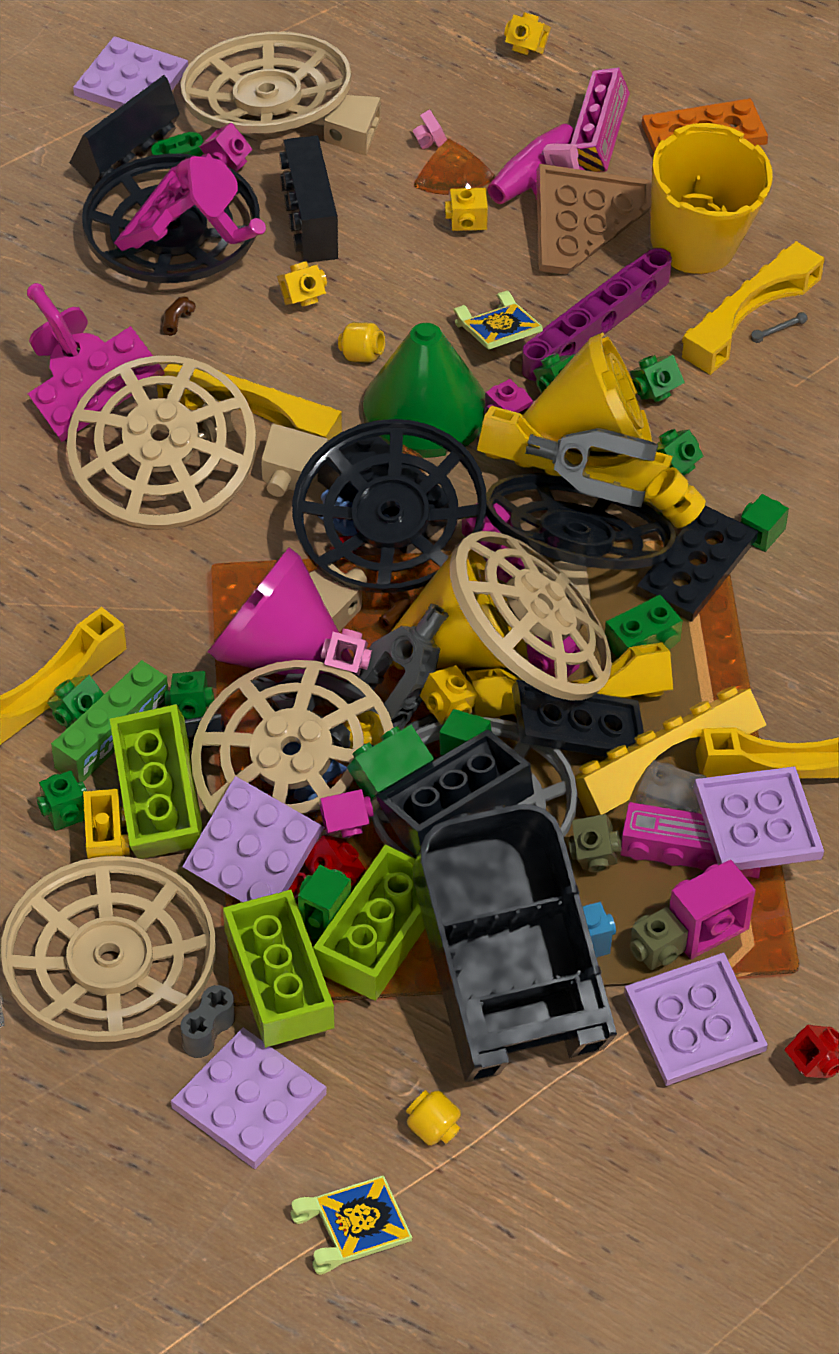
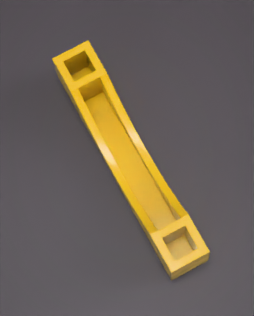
M797 241L787 249H782L771 263L762 266L757 275L751 280H746L737 292L732 296H727L713 312H708L697 326L686 331L682 338V358L709 375L714 373L729 360L732 335L742 320L758 307L771 301L789 296L804 295L821 280L824 257Z
M168 364L164 369L165 374L163 376L177 377L183 365ZM195 369L189 381L204 388L219 402L234 398L230 390L218 379L206 372ZM223 373L241 391L253 414L263 417L274 424L329 440L342 432V411ZM157 384L158 398L167 399L172 385ZM187 389L184 390L179 402L191 410L202 408V405L205 404L198 395Z
M490 406L484 416L477 451L484 452L486 456L493 459L505 458L515 461L521 467L534 466L544 469L550 475L561 476L554 470L555 464H553V460L525 454L526 447L529 445L530 434L541 438L544 437L530 426L522 414ZM567 450L566 457L570 463L578 464L582 462L583 456L581 454ZM656 452L654 461L643 460L624 454L612 457L590 456L585 472L590 474V478L608 483L616 481L620 482V485L637 491H646V488L655 476L663 470L670 468L673 456ZM645 496L644 501L650 502Z
M101 606L76 625L63 646L43 668L16 688L0 695V745L50 708L47 702L56 695L54 689L59 684L68 679L72 680L75 677L92 676L127 649L124 624Z
M662 642L629 647L612 663L610 677L606 685L597 693L631 699V696L644 694L647 697H656L663 695L664 691L673 690L670 650ZM500 667L466 672L467 680L478 693L472 707L473 715L498 719L502 715L513 714L516 716L512 686L517 679L522 680L520 677L512 675ZM593 674L583 679L571 681V683H589L595 681L596 677Z
M736 686L726 688L717 693L719 699L711 703L708 700L692 706L690 708L691 714L683 718L681 715L666 720L662 723L663 729L655 733L653 730L638 735L635 737L636 743L628 748L626 745H622L607 752L608 758L599 763L598 760H594L579 767L580 773L575 776L577 796L586 815H603L627 802L639 778L658 755L677 743L689 738L700 737L703 728L737 727L745 733L751 734L766 726L751 689L737 690Z
M737 727L703 728L695 752L700 778L794 766L796 767L799 779L839 778V737L817 742L785 743L761 739L747 734Z

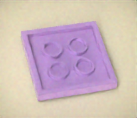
M114 36L74 85V96L118 109L163 75L168 78L171 90H173L182 78L188 66V60Z
M795 766L695 779L693 788L718 865L731 859L739 870L822 859L824 849Z
M235 776L182 867L241 902L287 891L325 827Z
M724 952L625 986L624 994L666 1086L767 1050L768 1044Z
M243 1027L171 1100V1107L241 1160L256 1169L327 1094V1089L325 1085L272 1047L265 1048L262 1040Z

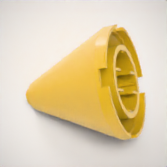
M603 332L589 338L522 415L530 426L545 439L558 442L559 439L567 434L602 428L653 442L644 409L640 410L635 396L638 392L611 339L608 336L602 339L605 336ZM594 446L590 448V452H613ZM576 448L568 449V451H580Z
M470 549L467 557L469 581L486 582V560L482 555ZM451 553L392 631L401 626L416 627L429 609L430 604H436L449 615L433 637L434 643L440 648L436 669H445L455 665L459 669L507 668L480 640L458 604L450 579L449 564ZM474 594L485 616L504 638L512 628L498 611L491 595ZM521 639L513 649L528 661L527 645ZM395 661L390 665V667L394 665L398 670H405L404 667Z

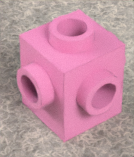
M343 628L342 634L333 632L331 639H325L321 658L325 659L324 665L343 669L359 676L361 669L367 670L372 650L367 649V641L361 639L362 633ZM346 649H350L354 653L353 659L348 662L343 661L341 658V653Z

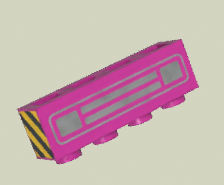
M619 67L595 70L590 78L571 144L577 145L579 154L577 158L578 164L586 171L606 172L610 163L630 94Z
M629 802L622 834L621 856L631 857L635 860L645 859L663 862L671 866L694 867L703 871L717 864L702 814ZM761 867L740 871L745 877L759 878Z

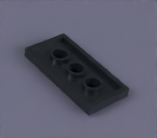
M705 505L698 517L686 525L677 535L670 555L662 562L654 564L639 582L636 594L647 600L661 595L679 616L693 622L756 542L758 531ZM709 539H717L721 543L711 545L706 541ZM693 559H700L704 561L705 564H700L697 566L692 564L690 561ZM676 580H685L689 584L678 586L673 582Z
M517 679L512 686L520 743L608 757L607 752L622 745H626L628 748L636 743L635 737L644 733L638 700L598 693L584 700H566L542 692L523 680ZM544 712H548L549 716H550L552 719H554L555 721L550 720L549 718H547V717L545 716ZM574 717H578L580 722L586 726L579 724ZM605 722L609 723L610 727L616 731L609 729L605 725Z

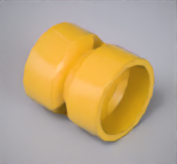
M671 467L654 477L646 488L645 496L657 509L662 510L663 515L674 527L681 528L690 524L698 517L705 507L706 500L694 486L688 485V480L677 468Z

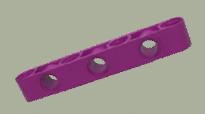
M653 248L647 251L548 324L542 332L523 346V376L529 380L536 381L537 378L533 370L543 365L542 359L554 353H558L559 356L576 354L589 338L602 332L605 335L648 302L653 295L663 289L670 281L671 253L663 248Z

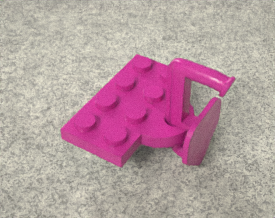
M207 153L200 157L192 156L171 168L114 243L121 251H124L131 247L137 249L150 240L156 242L168 232L166 227L169 223L177 219L194 204L222 238L230 244H238L261 235L265 232L266 226L261 219L254 218L250 221L249 225L238 228L224 210L238 190L237 180L222 160L213 159Z
M34 283L27 289V297L36 303L46 317L47 322L31 334L29 342L38 356L51 355L49 367L53 377L27 394L57 437L63 442L68 438L71 418L80 399L97 380L122 364L153 355L131 326L107 342L102 341L96 335L83 333L88 324L83 311L79 307H70L60 313L44 292V287L39 283ZM160 364L143 366L132 370L138 380L153 376H163L165 374ZM122 377L114 378L98 390L87 403L84 410L101 412L108 400L126 386ZM128 394L117 405L130 398L132 394ZM79 422L77 432L90 423Z

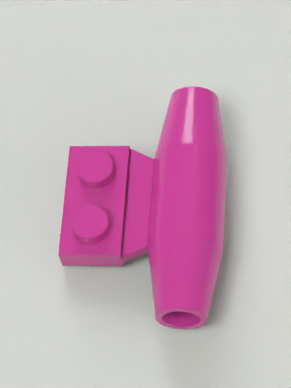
M561 124L536 137L511 158L489 184L487 190L491 199L498 204H503L532 188L537 200L536 170L539 164H546L543 149L547 144H571L575 130L568 124Z

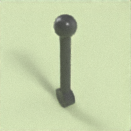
M800 312L795 318L764 331L754 330L751 339L755 343H760L765 336L796 323L804 324L808 319L807 314Z

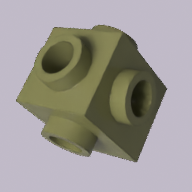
M606 814L572 820L574 839L569 840L572 859L578 860L583 870L588 869L590 872H601L607 870L609 865L618 864L616 852L622 851L618 831H613L612 823Z
M666 906L653 915H645L635 922L631 933V952L638 961H643L651 971L662 964L669 965L677 959L679 954L686 951L688 930Z

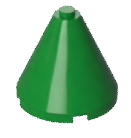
M420 323L411 329L366 389L363 400L365 423L388 419L417 421L432 425L450 434L463 444L464 447L472 443L481 433L485 416V392L440 328L432 323ZM390 435L379 436L390 445ZM403 435V453L421 458L446 456L445 448L429 440Z

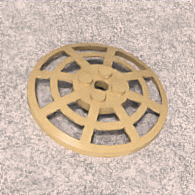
M261 32L220 42L198 55L187 66L182 75L181 93L186 108L193 116L206 124L220 129L232 122L241 133H270L297 128L327 115L345 99L350 90L352 79L347 58L337 47L327 41L301 33ZM274 46L300 48L315 52V54L306 63L293 59L274 58ZM263 47V59L244 62L232 68L221 60L228 55L240 51ZM324 58H327L338 67L342 78L326 84L323 75L315 67ZM212 65L221 73L212 82L209 91L192 88L197 76L208 66ZM274 67L291 68L297 71L292 74L285 70L274 69ZM257 68H263L262 70L253 71V72H250V73H248V74H246V75H244V76H241V75H240V73H243V72H246V71H249V70H253V69H257ZM309 75L317 84L316 87L301 89L300 81ZM228 80L234 83L233 94L218 93ZM342 87L333 99L316 109L324 100L326 92ZM317 95L307 108L297 105L301 98ZM191 96L207 99L211 109L217 115L211 116L197 108L191 102ZM217 101L234 102L237 109L225 112ZM287 112L294 113V115L286 118L272 120L273 115ZM248 114L251 116H261V120L251 121L240 119L239 117Z
M157 355L139 358L122 364L103 375L88 389L80 399L72 415L68 429L67 451L69 464L76 483L86 498L100 511L130 526L147 529H170L187 526L203 520L219 511L233 499L244 485L252 469L256 454V430L253 414L247 400L226 375L212 366L195 359ZM155 364L183 365L177 377L153 376L138 380L132 371L139 367ZM195 369L206 372L218 379L230 390L234 398L216 402L214 397L204 388L189 381ZM122 377L126 386L108 400L101 412L84 410L87 403L98 390L114 378ZM157 384L172 385L167 399L157 398L149 400L143 387ZM187 389L198 395L207 406L190 411L179 402L184 390ZM131 393L138 406L127 417L111 414V411L118 402ZM238 409L242 411L246 427V444L243 455L225 447L227 428L223 414ZM212 417L215 418L217 426L216 443L199 438L198 422ZM79 422L96 424L94 443L98 458L81 468L76 449L77 427ZM105 425L122 429L123 443L106 452L104 445ZM163 429L169 432L165 440L157 441L152 438L153 433L157 430ZM196 450L211 455L202 468L195 474L189 475L184 464L193 456ZM128 455L140 467L136 479L128 478L112 463ZM220 460L237 466L238 468L227 485L214 497L203 503L195 486L213 472ZM104 469L116 483L131 491L127 508L119 507L104 498L90 484L88 479ZM173 470L178 480L176 483L166 485L148 484L152 472ZM184 492L191 509L167 515L139 513L144 495L167 496Z
M479 531L471 533L456 546L452 552L449 564L454 594L470 626L497 659L528 684L557 698L584 700L592 697L606 685L612 666L606 635L589 603L561 570L527 544L497 532ZM476 541L493 542L508 548L494 552ZM470 549L488 559L485 566L486 582L469 581L467 557ZM518 557L522 560L526 569L519 570L504 558ZM535 564L548 573L554 581L539 573ZM497 566L512 576L506 585L500 584L497 581ZM565 592L571 597V599L579 608V610L572 607L570 601L565 595ZM474 594L491 595L498 611L512 628L504 638L485 616ZM503 596H504V597H507L508 602H509V604H510V606H511L513 612H512V611L510 610V608L508 607V605H507L506 601L504 600ZM577 621L584 624L587 628V643L576 629ZM531 632H533L538 637L551 642L552 647L539 640ZM570 635L581 652H565L563 641ZM523 639L539 653L554 660L555 677L532 665L513 648ZM596 643L600 653L601 667L593 654ZM587 661L596 677L595 681L589 683L567 682L566 664L578 665Z
M291 660L276 662L257 668L238 678L225 688L210 704L199 723L193 741L191 755L192 776L197 793L210 816L213 815L235 776L250 783L259 775L264 781L274 786L272 797L284 804L286 803L288 789H298L310 785L318 797L303 803L285 805L303 815L320 810L318 802L320 798L342 794L354 781V778L346 769L341 779L330 789L322 776L328 770L332 760L350 764L354 759L352 753L364 745L363 732L357 715L375 708L380 717L384 734L394 728L389 712L380 697L367 683L353 673L324 665L323 662ZM305 669L301 683L280 684L261 692L252 683V681L278 671ZM319 672L332 673L348 680L359 688L366 697L347 704L344 699L334 692L315 685ZM240 689L248 700L232 715L225 731L205 732L215 712L232 694ZM298 692L293 708L275 712L266 701V699L279 694ZM311 695L328 700L338 708V710L322 719L307 709ZM254 707L263 720L256 727L253 734L236 733L235 730L242 718ZM348 721L353 736V749L334 746L330 729ZM297 742L301 745V748L296 754L287 755L283 753V748L286 744ZM202 746H221L220 760L227 783L212 796L206 787L202 774ZM231 746L250 748V756L253 763L235 775L231 764ZM377 798L371 801L373 813L380 806ZM325 830L322 831V833H321V835L319 836L318 840H319L323 835H326ZM341 832L327 835L342 838Z
M101 856L80 860L60 867L44 876L29 888L15 904L6 921L1 938L0 956L4 978L11 995L22 1010L37 1023L55 1033L73 1039L92 1042H113L137 1038L156 1031L177 1019L195 1002L204 990L212 973L216 956V936L212 917L204 900L193 886L177 873L162 865L144 859L125 856ZM110 873L142 876L163 884L164 887L153 902L133 894L111 893ZM87 876H96L97 894L76 900L59 912L43 899L66 883ZM176 893L195 912L202 926L203 935L186 940L182 939L177 924L164 910ZM113 905L134 907L144 911V913L136 922H133L123 917L113 916ZM97 906L99 908V918L85 923L80 928L69 921L71 917L84 910ZM34 909L48 922L38 938L35 956L13 955L18 931L26 916ZM156 920L168 932L172 941L171 944L152 947L146 931ZM57 930L70 939L66 956L46 957L49 943ZM205 948V961L202 973L189 995L187 996L172 989L181 974L184 954ZM115 951L119 954L112 961H105L100 958L104 952ZM174 957L171 971L163 984L148 976L153 961ZM14 969L36 970L43 990L54 1002L40 1012L33 1008L20 990L15 978ZM69 970L75 984L62 995L52 984L47 971ZM137 986L152 994L149 998L136 1005L123 1009L121 1007L120 994L129 992ZM87 992L106 996L107 1010L89 1009L79 1006L75 1002ZM161 1000L176 1006L171 1011L151 1022L134 1028L123 1029L122 1018L142 1013ZM67 1010L72 1014L88 1019L108 1020L109 1031L95 1032L75 1029L57 1023L53 1019Z

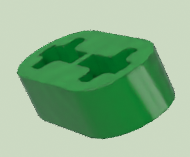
M186 132L158 141L152 146L151 155L190 154L202 156L204 152L199 146L204 142L203 137L196 132Z

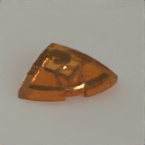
M448 138L423 167L414 182V187L433 194L449 195L450 189L483 188L492 182L495 174L473 153Z

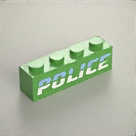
M141 660L51 743L54 768L61 773L71 770L77 782H84L115 752L110 719L165 706V691L168 690L167 676Z

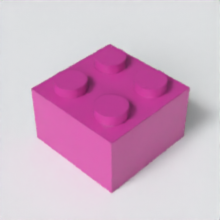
M731 859L720 865L710 866L703 874L692 880H683L672 889L669 909L688 930L686 951L684 952L690 960L749 929L756 889Z

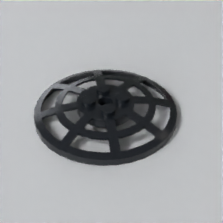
M151 155L121 165L96 183L88 194L83 206L82 224L84 237L91 251L109 268L122 275L141 281L181 283L209 277L237 262L249 250L256 237L244 241L234 253L222 261L215 259L229 243L222 238L215 228H207V218L194 204L177 219L170 222L166 227L168 232L156 242L150 240L137 249L131 247L124 251H121L114 243L120 235L119 229L124 230L131 221L122 219L126 212L136 203L142 207L159 185L141 189L132 177L154 170L171 169L181 161L196 155ZM228 167L237 180L238 190L236 195L240 194L244 198L250 211L251 220L254 218L260 219L258 199L252 187L240 174ZM120 183L130 193V196L116 208L113 216L96 211L103 197ZM227 206L224 211L233 221L232 213ZM92 221L110 226L111 239L116 249L105 252L101 251L93 238ZM170 225L178 226L175 229H168ZM241 225V226H237V227H238V228H242V227L247 226V225ZM206 238H222L219 244L208 254L199 248ZM149 250L160 256L158 262L153 263L143 260L134 254ZM187 253L196 259L187 263L170 264L172 256ZM125 257L139 266L154 270V273L127 267L115 261V259ZM200 265L207 266L206 268L191 272L167 274V271L187 270Z
M402 419L376 420L359 424L327 441L312 455L302 469L295 485L292 499V518L296 535L304 553L312 563L329 578L347 587L374 593L405 592L426 586L437 571L416 580L391 584L392 572L412 569L429 560L441 567L448 558L441 550L451 539L457 526V521L477 517L472 533L479 532L484 528L487 513V492L482 472L474 457L463 444L450 434L432 425ZM390 435L389 453L370 456L352 465L340 452L347 446L363 439ZM403 435L429 440L445 448L450 454L437 467L421 457L403 453ZM330 459L342 474L330 487L325 503L305 501L313 478ZM459 462L467 469L474 483L477 504L458 506L456 491L447 475ZM389 464L388 476L379 477L367 482L360 475L361 472L372 467ZM402 464L416 467L429 475L418 485L416 482L401 476ZM350 482L358 491L353 500L352 507L335 506L340 492ZM438 484L441 485L447 496L449 508L430 509L427 494ZM389 507L399 509V513L395 517L388 518L382 515L383 511ZM304 514L323 517L326 534L334 549L321 556L315 553L306 535ZM333 518L353 520L357 534L342 543L335 531ZM447 521L443 534L434 545L423 536L429 522ZM365 543L382 549L380 563L363 559L353 552ZM412 544L423 553L411 560L394 563L395 549ZM345 558L360 568L379 572L377 584L365 583L345 577L328 566Z
M548 473L513 475L497 481L487 491L486 516L494 527L502 534L527 544L539 554L563 562L600 569H638L662 562L670 555L674 547L675 530L673 525L657 508L646 501H643L642 507H635L595 497L598 498V501L593 508L571 502L555 501L550 490L584 493H580L562 476H554ZM537 489L542 501L530 502L517 507L504 496L518 491ZM496 502L512 513L511 526L494 510L493 507ZM613 503L636 514L648 524L633 528L606 511L610 504ZM547 510L540 520L529 514L535 511ZM520 520L538 528V533L523 530ZM609 524L613 525L614 527H616L617 529H619V530H621V531H616V532H615L614 529H613ZM657 531L663 542V549L660 551H642L643 541L641 536ZM630 539L633 548L631 550L615 547L614 542ZM608 553H610V554L620 555V556H623V557H620V558H604V557H602V556H603V555H606V554H608Z

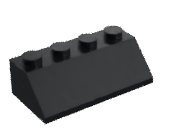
M165 75L161 76L83 134L69 163L92 187L109 172L121 165L136 160V155L141 151L144 154L150 151L158 138L162 136L165 139L176 129L174 124L180 113L168 78Z
M487 729L377 794L376 797L401 843L417 857L425 836L435 825L463 813L473 815L482 813L494 806L504 805L509 807L517 805L534 795L531 764Z

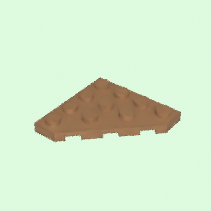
M539 164L536 170L538 270L567 275L642 217L651 208V180Z

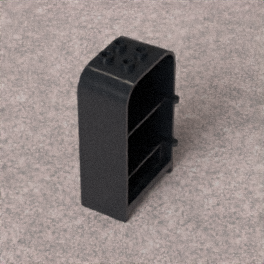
M518 804L509 807L499 805L488 808L482 813L473 815L470 813L459 814L451 817L450 820L435 825L425 836L412 868L413 883L465 1083L500 1075L509 1063L507 1054L561 1041H565L569 1058L604 1050L617 1036L579 896L578 885H576L563 833L556 818L546 809L533 804Z

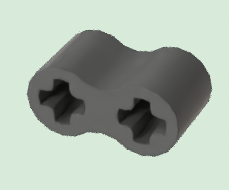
M214 985L207 988L201 996L199 1007L183 1017L181 1021L182 1047L187 1055L194 1058L208 1056L214 1048L216 1037L233 1025L235 1021L234 996L227 987Z

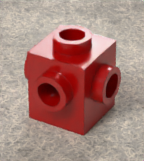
M323 835L316 842L304 862L312 875L319 865L331 870L341 871L347 878L351 879V888L355 885L357 878L366 870L358 859L359 854L357 850L346 839Z
M806 1025L784 1049L794 1062L796 1068L805 1077L827 1079L839 1072V1032L833 1027Z

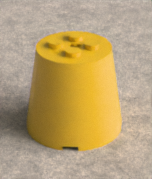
M697 123L674 130L673 135L665 140H661L658 144L652 161L650 240L653 248H663L671 253V267L693 274L711 273L725 267L735 256L766 200L772 185V167L763 149L759 145L754 146L744 139V133L724 125Z

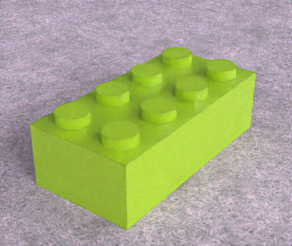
M177 704L111 718L110 725L129 845L135 856L139 859L193 848L203 832L196 786L192 776V762L185 720Z
M386 844L313 947L323 976L374 1001L378 999L425 929L413 883L412 868L415 858Z
M292 889L224 907L225 934L264 1047L334 1029V1004Z

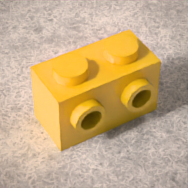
M118 789L83 791L87 858L130 855L128 834L122 835V827L127 826L124 807L120 806Z

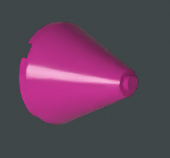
M290 547L287 548L208 650V653L217 661L252 669L291 660H309L325 663V659L321 658L325 639H331L333 632L339 633L298 553ZM348 649L341 653L343 661L348 662L353 659ZM305 669L278 671L274 674L287 676L289 673L304 674ZM320 671V672H319V674H328V675H330V676H333V675H331V673H327V672H323V671ZM333 676V677L338 678V679H341V680H343V681H347V680L344 679V678H340V677H337V676Z

